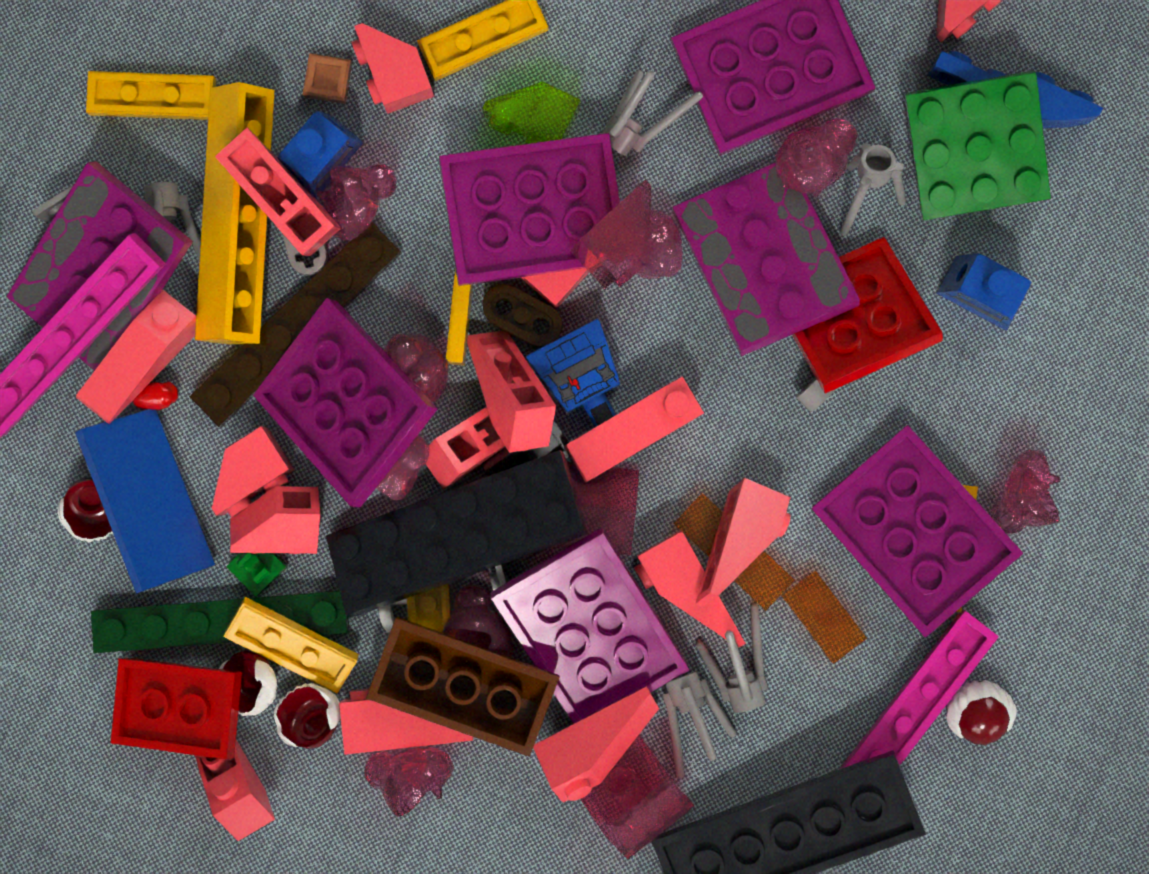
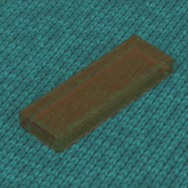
M701 493L673 524L709 557L723 512ZM765 551L734 580L765 611L795 581Z

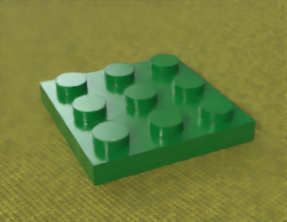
M1034 70L905 93L923 221L1051 199L1037 75Z

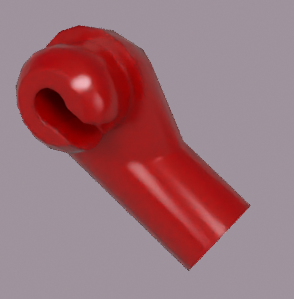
M168 381L149 383L132 403L139 409H165L177 401L178 389L173 383Z

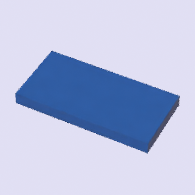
M145 410L114 419L110 424L103 422L75 432L136 594L215 565L156 410Z

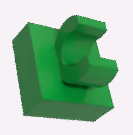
M239 553L226 567L256 597L288 565L276 553Z

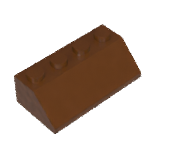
M396 616L366 699L530 757L560 675Z

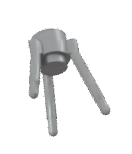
M638 70L629 83L614 114L606 123L607 127L601 134L609 133L611 147L624 156L632 148L640 153L652 138L703 98L702 92H696L641 135L639 131L643 125L631 115L654 78V72L648 71L642 79L643 71Z
M864 143L861 146L860 152L847 165L849 171H853L858 167V177L861 181L840 230L842 236L848 234L870 187L884 186L892 178L898 203L900 205L906 203L902 179L904 165L896 162L893 151L883 145L870 146L868 143Z
M156 182L144 186L145 202L169 222L176 220L177 212H180L200 262L201 239L189 210L188 196L179 195L178 185L173 182Z
M756 603L750 606L755 677L752 671L744 670L732 631L729 630L725 633L735 674L728 677L729 684H727L702 641L696 643V648L719 687L723 702L730 701L735 713L750 711L766 703L762 691L767 690L768 686L764 676L759 607Z
M697 671L666 683L668 693L662 695L668 712L673 759L678 779L684 777L677 706L681 714L690 711L709 760L714 761L717 756L699 707L705 705L702 697L730 737L736 736V730L711 693L707 680H700Z

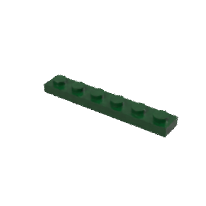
M340 590L249 598L320 635L349 632L348 616L345 614ZM244 598L91 611L93 653L233 642L223 636Z

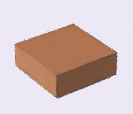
M309 53L303 96L305 98L346 104L352 61Z

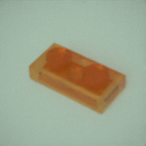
M815 570L780 595L831 663H836L867 639Z

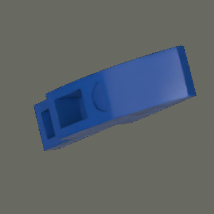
M941 51L933 61L927 76L946 85H953L1004 76L1006 74L995 69H987V71L972 65V60L960 52L949 51V53ZM1036 72L1043 128H1064L1089 124L1100 116L1104 107L1093 103L1094 98L1091 95L1075 89L1069 92L1055 85L1056 81L1051 76Z

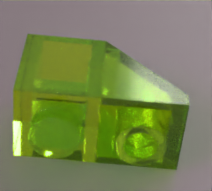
M542 81L487 100L482 107L484 117L489 119L487 123L489 127L508 136L511 131H514L526 137V144L566 139L581 109V100Z

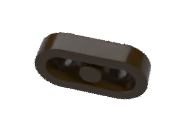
M507 284L492 287L484 296L483 312L488 322L493 326L536 348H542L559 339L562 332V320L559 313L553 307ZM500 301H508L512 305V310L510 313L502 315L497 312L496 305ZM538 320L546 321L549 325L548 332L542 335L537 334L533 330L534 323Z

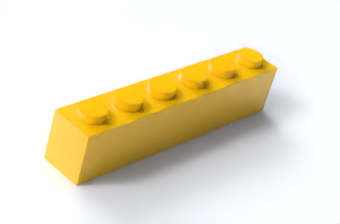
M242 82L210 88L195 341L229 345L260 343L267 215L215 156L246 128H249L271 151L275 92L272 89Z

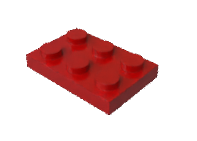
M128 657L118 658L110 743L226 760L234 758L242 672Z

